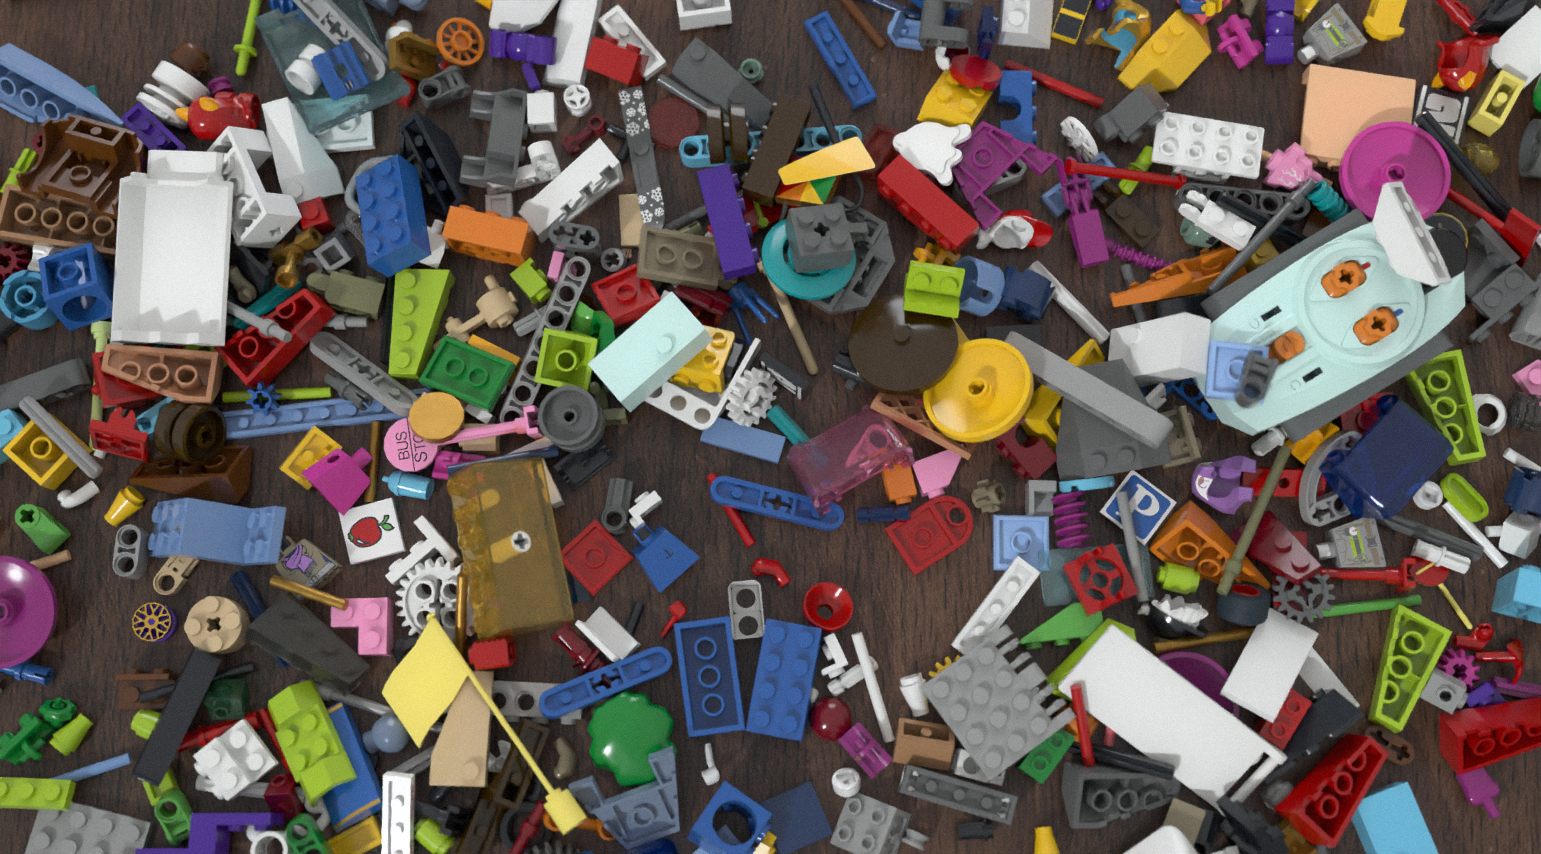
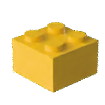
M945 69L927 94L917 120L921 122H935L946 127L968 124L972 131L982 117L992 92L982 90L983 86L976 85L975 89L965 87L952 78L950 70Z
M50 414L89 454L93 451L58 418ZM32 419L2 450L40 486L53 491L77 468V465Z

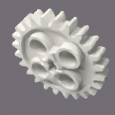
M439 557L435 564L429 558L425 561V566L420 562L415 565V570L410 569L406 573L408 578H403L400 581V584L405 588H400L396 591V594L403 598L396 601L395 605L403 607L397 613V616L406 617V620L401 625L402 627L407 625L412 627L409 635L417 632L419 633L418 637L421 636L429 622L423 616V611L425 610L437 614L435 618L439 624L440 619L442 620L444 626L441 627L454 644L455 621L451 618L450 611L456 612V594L450 591L449 584L457 586V574L464 573V563L454 567V559L452 558L446 565H444L442 557ZM473 570L466 572L468 574L466 634L469 636L476 632L474 627L478 628L482 624L481 620L477 617H483L486 611L479 607L487 603V600L479 598L485 592V589L476 588V585L481 581L480 578L475 580L470 578ZM422 583L428 584L431 587L432 594H427L423 591Z

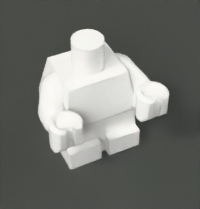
M435 219L432 227L427 226L432 255L419 261L420 263L438 268L444 254V249H449L442 237L444 222Z

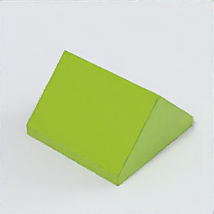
M544 328L534 382L556 387L571 385L581 387L589 393V384L593 370L588 363L596 356L599 339L579 332Z

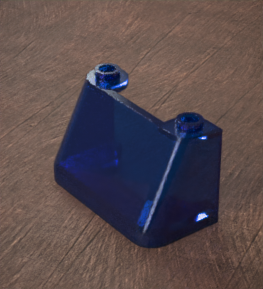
M1390 394L1384 395L1377 400L1374 411L1380 418L1350 450L1336 449L1331 451L1318 468L1353 517L1388 519L1396 515L1454 450L1453 445L1442 432L1398 395Z

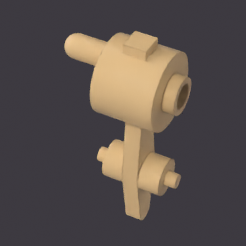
M487 275L484 281L490 291L476 302L480 313L463 324L459 318L453 319L452 316L447 318L448 323L445 325L448 331L447 336L467 344L471 338L469 333L487 322L490 328L508 326L514 321V317L519 312L515 305L518 302L517 298L512 292L508 293L505 287H500L494 276ZM440 339L432 346L434 351L437 349L442 339Z

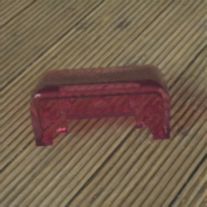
M872 403L864 406L856 415L804 444L798 443L792 446L788 451L787 462L819 517L831 511L829 503L834 498L838 502L841 500L840 494L888 468L891 472L895 470V464H900L904 470L915 464L912 448L892 419L870 408Z

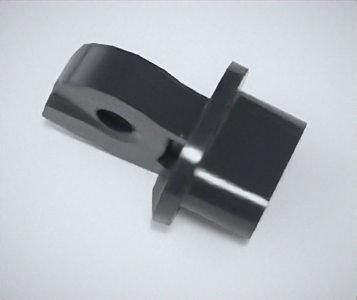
M401 637L395 642L392 652L397 665L415 646L419 637Z

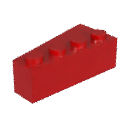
M901 154L877 176V196L914 223L925 234L936 240L944 251H950L956 256L978 234L980 224Z
M304 288L278 305L276 310L269 315L261 316L263 319L269 318L277 322L280 328L290 332L292 339L288 343L276 337L270 338L252 325L246 330H240L232 335L233 338L227 341L225 346H215L214 349L219 352V355L247 386L258 388L257 385L260 381H263L265 386H267L304 348L311 338L327 324L336 312L319 294Z
M1541 697L1458 710L1452 714L1449 712L1440 713V754L1456 774L1460 776L1541 747Z
M1347 733L1274 810L1310 843L1335 848L1389 753L1371 736Z

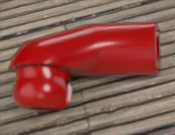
M395 72L394 80L398 81L402 88L397 103L402 107L409 108L418 88L414 78Z
M761 557L756 559L755 563L751 565L753 575L757 577L763 574L772 575L780 588L791 581V578L777 560Z

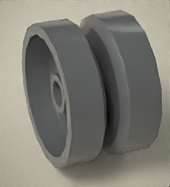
M1533 119L1529 122L1520 142L1518 169L1523 177L1541 178V119Z
M571 385L558 387L548 393L540 404L538 412L539 427L545 437L564 451L573 453L587 451L595 446L604 434L606 427L605 412L599 402L581 387Z

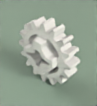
M755 367L752 368L751 372L745 370L743 378L737 376L738 383L736 386H730L731 390H733L732 394L726 397L730 400V403L725 406L730 411L728 417L741 426L751 427L752 423L759 424V418H766V410L772 408L770 403L776 399V396L773 395V392L777 389V386L773 385L775 378L771 377L770 373Z

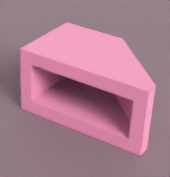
M945 450L911 463L912 474L921 498L929 496V499H933L945 494L944 489H947L961 456L950 450Z

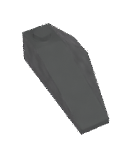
M1064 762L1061 791L1072 829L1101 828L1106 826L1109 821L1118 818L1123 820L1131 817V814L1143 809L1149 811L1172 803L1173 798L1179 799L1181 781L1175 777L1172 780H1166L1113 764L1095 762V765L1086 767L1083 762Z

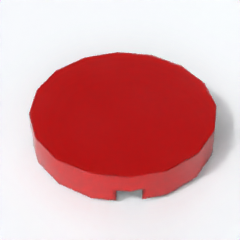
M962 54L955 56L949 66L952 78L959 84L971 89H975L976 85L983 86L982 90L985 91L995 89L1002 77V72L997 65L975 55Z

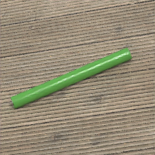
M1419 594L1335 604L1330 605L1332 607L1330 611L1324 609L1321 611L1324 617L1393 609L1399 604L1404 607L1421 605L1422 600Z

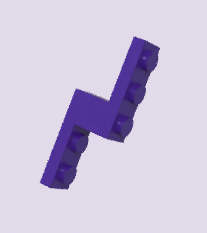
M140 102L120 118L129 130L135 132L137 137L150 150L189 151Z
M191 813L188 848H136L135 854H229L230 831H246V825H255L254 831H272V825L284 824V814Z

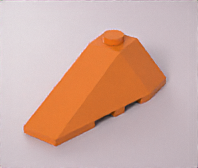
M1190 500L1170 516L1150 544L1148 550L1164 563L1170 562L1191 567L1194 571L1200 573L1199 580L1202 581L1205 578L1219 585L1224 575L1223 568L1228 559H1231L1236 545L1207 513ZM1244 556L1241 563L1243 568L1239 577H1235L1234 581L1255 583L1266 590L1270 588L1271 584Z

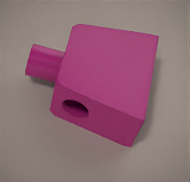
M362 447L351 457L338 448L304 470L301 474L334 509L344 516L370 484V478L362 469L373 458Z

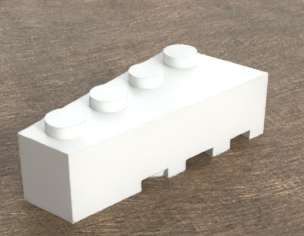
M599 138L534 198L526 201L522 205L521 210L518 211L520 217L529 223L536 238L543 243L549 238V229L554 223L570 222L624 180L620 162Z

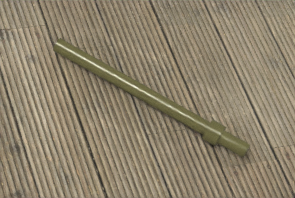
M1281 446L1231 559H1228L1223 568L1224 575L1217 588V592L1221 595H1228L1235 577L1238 578L1243 568L1241 563L1292 451L1287 446Z

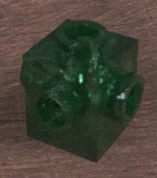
M246 679L212 680L209 691H206L204 695V707L208 708L211 720L245 719L251 703Z

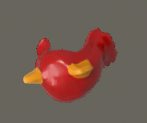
M1478 35L1461 38L1450 43L1438 41L1436 48L1442 50L1437 63L1438 74L1435 76L1431 87L1439 89L1443 86H1448L1451 90L1458 92L1473 90L1485 76L1491 46L1499 43L1500 38L1497 35Z
M202 95L195 98L189 108H178L175 110V113L181 119L188 122L194 135L207 141H216L228 126L256 130V121L252 117V110L248 101L244 100L243 97L229 101L213 99Z

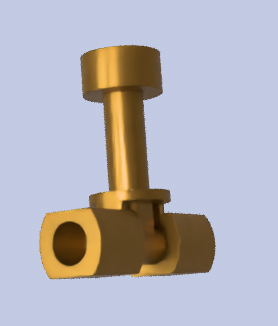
M313 226L297 234L294 242L289 244L285 241L269 251L270 260L279 267L275 281L280 287L290 289L297 285L299 272L296 269V264L304 260V253L322 243V235Z

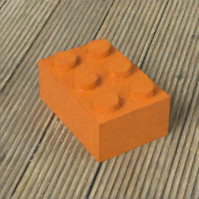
M459 205V207L450 206L442 233L443 239L452 252L516 267L522 265L530 257L532 258L537 240L525 219L514 216L511 219H507L493 211H485V213L476 212L474 208L467 205Z

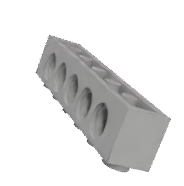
M493 681L492 701L497 694H504L506 704L499 711L507 722H521V717H532V722L548 724L549 719L544 717L539 711V699L543 692L560 684ZM525 695H531L534 699V705L528 711L521 707V700ZM451 705L446 709L444 713L449 712ZM585 707L556 719H560V724L576 725L577 720H584ZM493 711L491 715V721H493V716H496Z

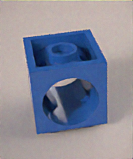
M92 242L38 259L44 302L69 331L112 317L114 271Z
M724 781L691 829L687 839L708 854H753L756 850L752 846L753 842L755 841L759 844L772 826L768 822L772 813ZM720 812H736L747 821V829L750 832L749 841L742 845L741 843L728 845L722 842L716 836V829L712 824L713 817Z

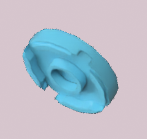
M1114 475L1061 481L1058 483L1059 491L1064 493L1114 487L1115 480Z

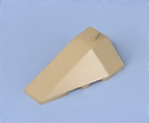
M472 671L492 699L494 672ZM469 676L452 702L431 755L429 785L488 787L492 709Z

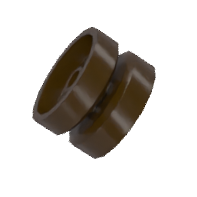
M744 103L730 104L728 107V121H724L723 107L720 104L706 105L710 164H722L726 161V146H731V156L735 163L748 162L747 145L750 144L748 120H745Z
M172 400L163 407L157 416L154 426V441L157 449L163 455L197 465L209 463L217 457L224 446L227 436V423L224 414L218 408L204 404L183 403L178 400Z

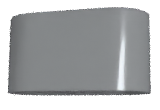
M128 524L118 530L115 540L113 570L119 576L134 580L141 578L146 573L149 558L147 543L150 535L145 529ZM137 532V541L131 545L129 542L130 536ZM133 559L134 567L130 572H127L126 565L128 561Z

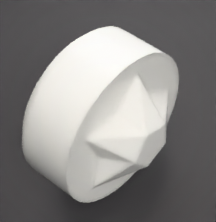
M1424 481L1414 487L1412 497L1418 507L1430 510L1442 502L1443 493L1436 483Z
M841 768L832 777L833 789L839 796L851 797L860 790L861 781L859 773L852 768Z

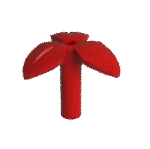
M1517 637L1510 639V643L1507 644L1509 651H1476V662H1511L1514 664L1515 675L1511 684H1516L1524 672V648L1522 641Z

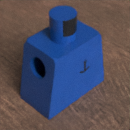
M642 523L632 532L633 536L640 542L632 552L652 585L660 593L700 558L662 526L652 532L645 523Z

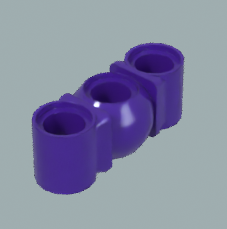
M1266 0L1265 65L1293 63V14L1295 0Z
M490 29L489 56L511 58L513 60L543 65L556 64V37L511 30L506 31L504 29Z

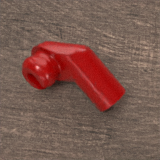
M1481 623L1469 636L1454 635L1452 646L1456 649L1482 650L1493 638L1494 628L1489 623Z

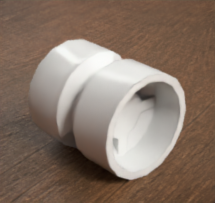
M309 44L299 55L300 60H295L285 71V75L290 83L301 92L312 95L322 84V80L311 59L326 51L317 45Z

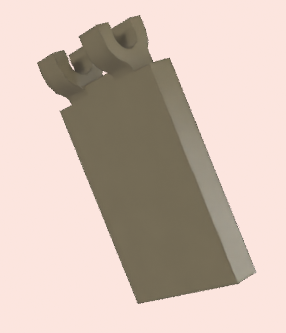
M642 225L636 277L715 291L718 285L720 288L730 291L733 288V284H736L737 277L724 280L714 238Z

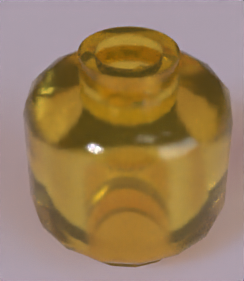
M1470 142L1461 148L1485 178L1489 177L1497 169L1499 157L1495 147L1489 144Z

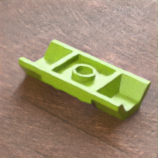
M313 680L291 685L268 701V711L277 730L275 735L297 783H300L310 807L314 808L317 806L318 798L335 786L357 778Z

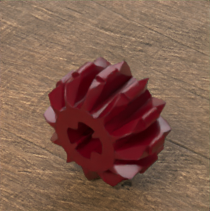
M4 241L3 246L0 247V286H4L3 282L13 273L27 270L31 262V253L24 250L23 246L18 243L11 244Z

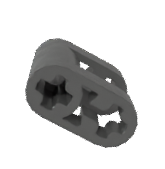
M923 0L919 43L935 47L967 48L969 46L970 32L963 28L944 26L946 9L971 10L974 0Z
M556 222L549 229V237L555 251L564 253L567 261L573 257H578L577 254L580 252L581 256L579 257L585 258L590 265H596L601 262V255L605 250L600 235L595 228L569 222ZM561 230H565L566 234L559 235L558 237L555 235L556 233L559 234Z

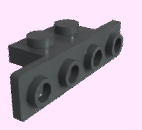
M1514 263L1471 298L1470 301L1489 320L1468 337L1467 342L1470 345L1476 340L1479 343L1483 342L1493 333L1490 328L1497 323L1502 326L1514 316L1512 310L1518 305L1524 308L1534 300L1536 296L1533 293L1541 287V277L1534 282Z

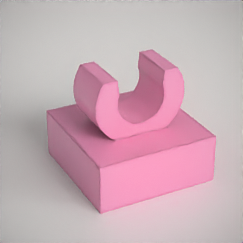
M553 252L547 275L551 284L557 283L562 269L567 262V258L562 252ZM571 264L570 271L574 276H576L578 269H576L575 264Z

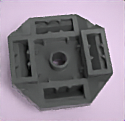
M842 196L831 198L824 203V205L843 203L844 209L855 205ZM861 207L852 213L845 214L847 221L851 223L866 222L869 231L866 240L856 242L853 245L856 254V265L851 280L841 291L830 297L817 300L804 299L830 315L865 309L872 302L895 264L887 223ZM784 245L783 257L786 263L788 262L787 252L789 245Z

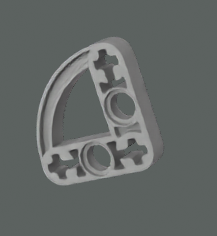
M1341 430L1328 437L1313 452L1301 477L1299 508L1303 521L1314 526H1323L1364 509L1375 502L1377 489L1361 434L1356 431ZM1349 438H1351L1352 442H1350L1348 444V447H1346L1345 443H1347L1349 441ZM1336 453L1345 486L1316 497L1321 473L1327 462ZM1358 461L1360 471L1358 474L1352 475L1351 465ZM1342 496L1344 505L1342 509L1337 511L1334 507V502L1336 498ZM1315 508L1321 509V510H1324V509L1327 510V511H1320V512L1316 513V518H1313V517H1312V514H1314V513L1316 512V509H1315Z

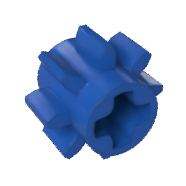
M260 381L257 385L258 390L253 387L248 389L249 394L252 396L246 401V404L253 406L254 414L258 411H263L264 415L268 416L271 412L270 407L275 410L280 408L276 401L282 396V393H276L274 383L270 386H265L264 382ZM263 395V397H268L269 401L265 402V400H260L259 396Z

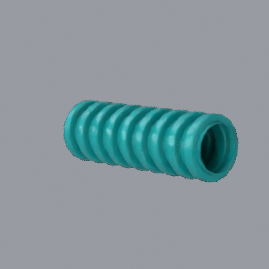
M1325 180L1317 182L1314 189L1306 196L1309 200H1312V203L1317 206L1319 211L1323 212L1322 214L1325 217H1328L1331 223L1353 211L1339 197V194L1334 192L1331 186H1328Z

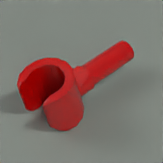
M677 600L668 608L673 616L659 634L663 638L668 635L674 624L687 614V607L681 600Z

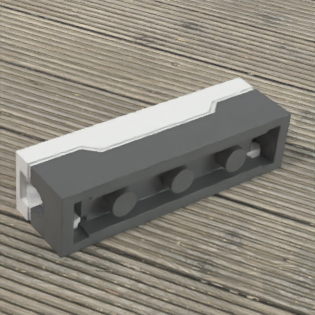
M908 764L904 766L898 788L899 793L1008 825L1012 823L1018 800L1017 796Z

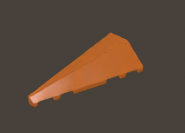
M1220 241L1219 247L1211 251L1209 248H1204L1200 250V256L1190 259L1183 258L1150 274V280L1140 285L1135 281L1129 284V290L1110 293L1113 307L1205 293L1207 292L1206 288L1237 256L1236 249L1223 241ZM1243 265L1222 289L1247 274L1246 266Z

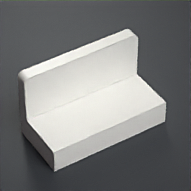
M601 606L586 622L578 620L575 623L613 662L630 657L641 645Z

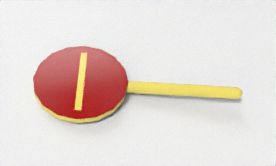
M1410 554L1409 558H1416V564L1408 570L1411 573V577L1423 586L1434 587L1438 585L1468 629H1472V624L1442 583L1448 576L1449 568L1441 565L1436 567L1435 563Z

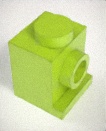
M531 257L510 274L515 284L534 305L538 301H545L552 294V291L546 284L549 282V279L537 268Z

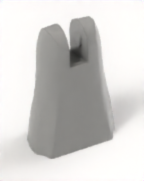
M1541 273L1537 276L1534 282H1536L1541 277ZM1540 287L1533 293L1536 298L1521 309L1509 334L1512 341L1541 350Z

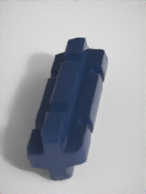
M908 504L898 505V507L894 505L874 506L872 509L860 507L857 510V520L860 524L869 523L870 520L873 523L895 521V519L906 521L911 517V509Z

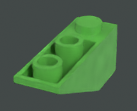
M1073 603L1021 638L1018 645H1025L1026 650L1043 648L1042 643L1053 641V646L1070 645V639L1080 638L1081 643H1083L1103 623L1102 611L1087 617L1081 603Z

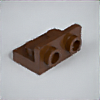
M154 668L152 669V674H141L142 669H124V674L114 675V680L119 681L118 709H163L168 697L141 704L139 693L176 683L179 675L169 674V669Z

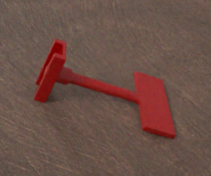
M1450 187L1446 197L1479 220L1483 218L1491 228L1501 234L1500 237L1520 257L1515 263L1523 268L1541 226L1514 208L1509 212L1504 224L1494 215Z
M1290 531L1307 550V532ZM1403 558L1396 567H1385V570L1321 568L1322 572L1319 575L1322 577L1328 574L1330 576L1328 579L1385 581L1386 584H1396V592L1409 593L1416 587V581H1407V579H1411V573H1407V571L1416 564V558ZM1273 571L1272 587L1279 586L1280 583L1275 580L1278 574ZM1288 580L1284 592L1292 590L1294 583ZM1300 585V590L1296 595L1302 596L1306 602L1307 591ZM1272 591L1273 599L1275 596H1278L1277 592ZM1272 601V609L1277 611L1281 603ZM1294 602L1288 603L1293 609L1301 611L1299 605ZM1284 610V611L1279 612V613H1281V614H1287L1288 612H1287L1286 610Z

